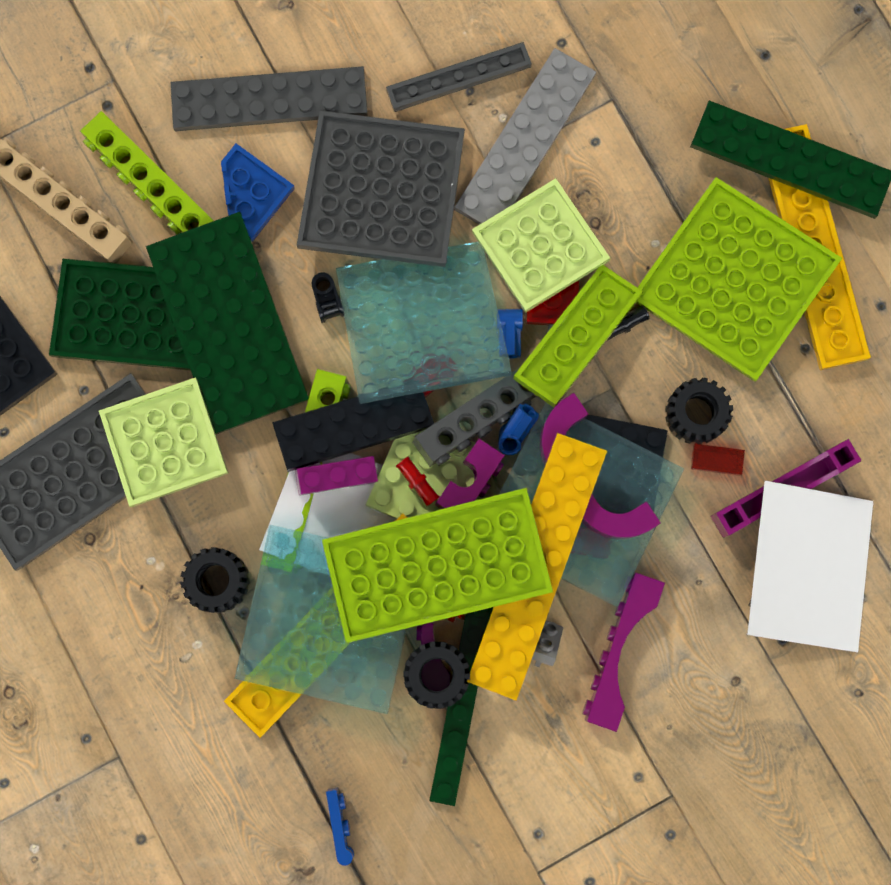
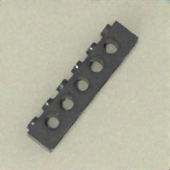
M518 369L415 436L412 443L429 467L435 463L438 466L444 464L451 458L450 453L456 449L459 452L465 450L472 444L470 442L471 439L477 435L479 438H482L492 431L491 426L497 422L502 425L512 416L511 413L517 409L519 404L530 406L533 403L531 400L537 395L531 391L524 390L521 384L513 379ZM500 396H509L512 400V403H503ZM480 409H488L492 417L486 418L482 416ZM459 423H469L472 430H462ZM441 435L448 436L451 444H441L438 437Z

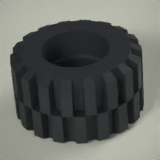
M703 377L700 380L693 378L689 382L685 381L669 397L668 405L665 407V412H667L665 419L666 423L670 422L671 426L669 429L671 432L675 431L677 433L675 437L679 440L684 438L685 443L695 442V445H701L703 442L708 443L716 439L728 428V423L731 422L733 417L730 415L733 411V405H729L732 399L730 395L725 396L724 392L726 389L723 386L721 388L716 386L718 382L713 380L710 383L708 378ZM698 398L710 406L712 418L708 424H696L688 418L685 406L689 399Z
M211 547V549L204 548L200 550L199 554L194 553L191 556L192 560L190 562L186 561L184 564L186 570L185 572L182 571L180 576L183 577V582H180L181 588L185 590L183 595L190 600L189 603L192 606L197 607L201 611L223 613L226 610H232L237 603L240 604L243 601V595H246L248 589H246L250 580L247 578L248 569L236 554L217 547ZM214 565L224 567L229 574L228 587L222 594L217 596L207 594L202 587L203 574Z
M429 642L419 646L410 654L403 672L404 684L409 692L408 694L418 704L430 709H443L455 704L467 691L469 686L467 679H470L469 665L465 656L453 645L445 642ZM433 659L446 661L453 672L450 685L441 691L428 689L421 678L424 665Z

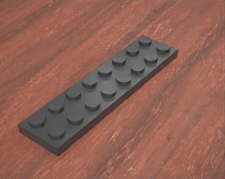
M364 66L170 82L174 131L318 120L320 111L368 116Z

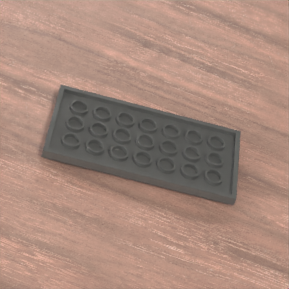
M132 373L0 460V549L14 571L20 570L126 498L99 410L146 395Z

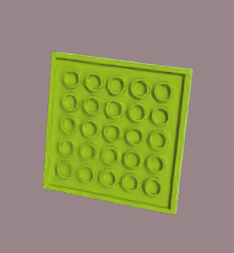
M715 177L637 287L643 292L636 303L640 306L643 305L647 311L756 382L837 267L842 257Z

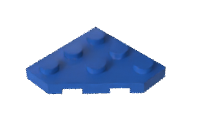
M235 143L221 161L228 216L241 212L253 242L295 187L288 180Z

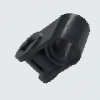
M325 272L316 274L311 284L321 323H325L326 319L333 317H345L333 278ZM327 281L330 283V287L326 291H320L317 289L319 282Z

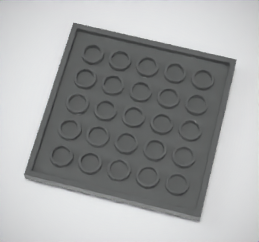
M320 111L297 239V249L446 267L465 129Z

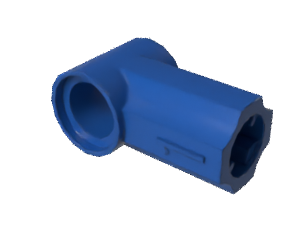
M497 309L499 358L515 359L521 357L522 309Z
M519 404L509 421L500 427L498 446L503 454L515 455L520 451L522 441L539 418V413L533 407L527 404Z

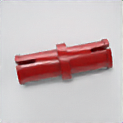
M409 456L396 465V468L399 469L409 482V488L416 491L426 507L440 497L427 482V476L420 473Z

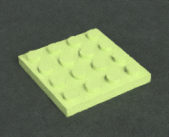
M556 178L472 229L473 235L525 313L610 261L609 255Z
M196 377L99 410L129 507H134L229 474Z
M422 431L394 439L378 475V482H375L365 506L395 519L402 513L409 518L440 510V508L435 506L438 499L426 507L416 491L409 488V482L399 469L396 468V465L409 456L420 473L427 476L426 480L437 495L441 496L450 481L460 487H469L474 483V473L468 466L463 464V461L475 445V442L470 440L472 444L465 450L459 452L456 449L450 453L451 458L444 464L438 466L435 463L429 467L412 443L415 436ZM441 435L438 437L441 444H451L448 436Z

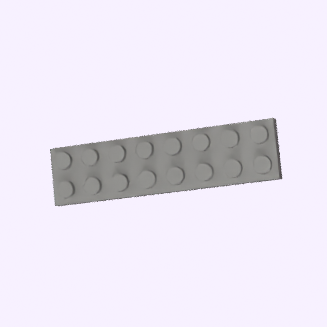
M554 48L457 202L455 211L480 225L516 203L594 79L596 71Z

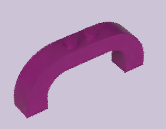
M575 393L559 402L544 423L540 436V453L544 466L547 463L557 433L566 435V432L572 426L585 419L588 415ZM593 495L590 497L582 519V523L591 531L611 539L634 538L661 524L647 501L628 513L615 514L603 509Z

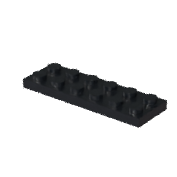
M419 378L278 420L272 422L287 472L424 431L432 426L434 421Z

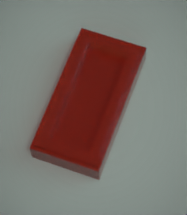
M693 444L691 470L741 476L743 473L745 450Z

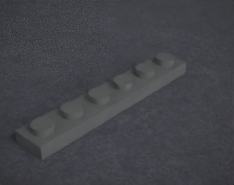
M524 42L387 86L386 91L393 111L397 112L531 68L532 63Z

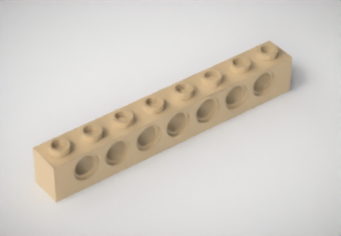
M6 137L3 140L0 139V178L106 261L117 263L132 245V242L127 237L129 233L118 224L116 227L109 223L110 218L102 211L98 210L95 212L89 208L92 204L81 195L76 198L71 194L73 190L66 183L54 181L52 179L54 175L43 166L40 169L34 165L35 160L27 153H18L15 150L17 146ZM13 159L10 165L5 166L7 160ZM32 173L30 179L23 180L26 174ZM51 187L48 194L42 195L45 188ZM70 202L68 208L61 210L63 203ZM89 216L85 224H79L81 218ZM102 231H108L105 238L98 239V235Z

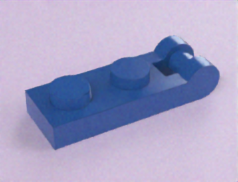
M337 787L328 789L326 795L337 861L340 865L346 866L352 862L354 850L347 843L346 836H350V826L348 819L344 820L342 810L346 809L344 793L339 794V788Z

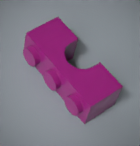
M478 439L463 461V464L473 471L474 483L469 487H460L450 481L435 506L444 509L475 501L478 496L483 498L491 486L487 483L491 475L497 477L505 465L501 462L505 455L481 439Z
M374 456L295 470L299 496L378 482Z

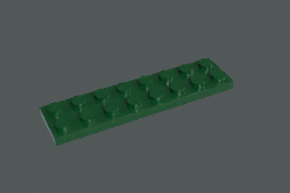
M710 100L707 103L690 148L873 219L879 214L891 182V170Z

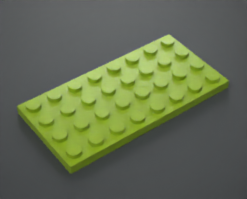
M527 488L322 539L346 643L553 592Z

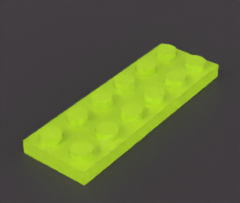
M600 266L518 369L513 379L549 405L555 407L638 301L643 291L606 266Z

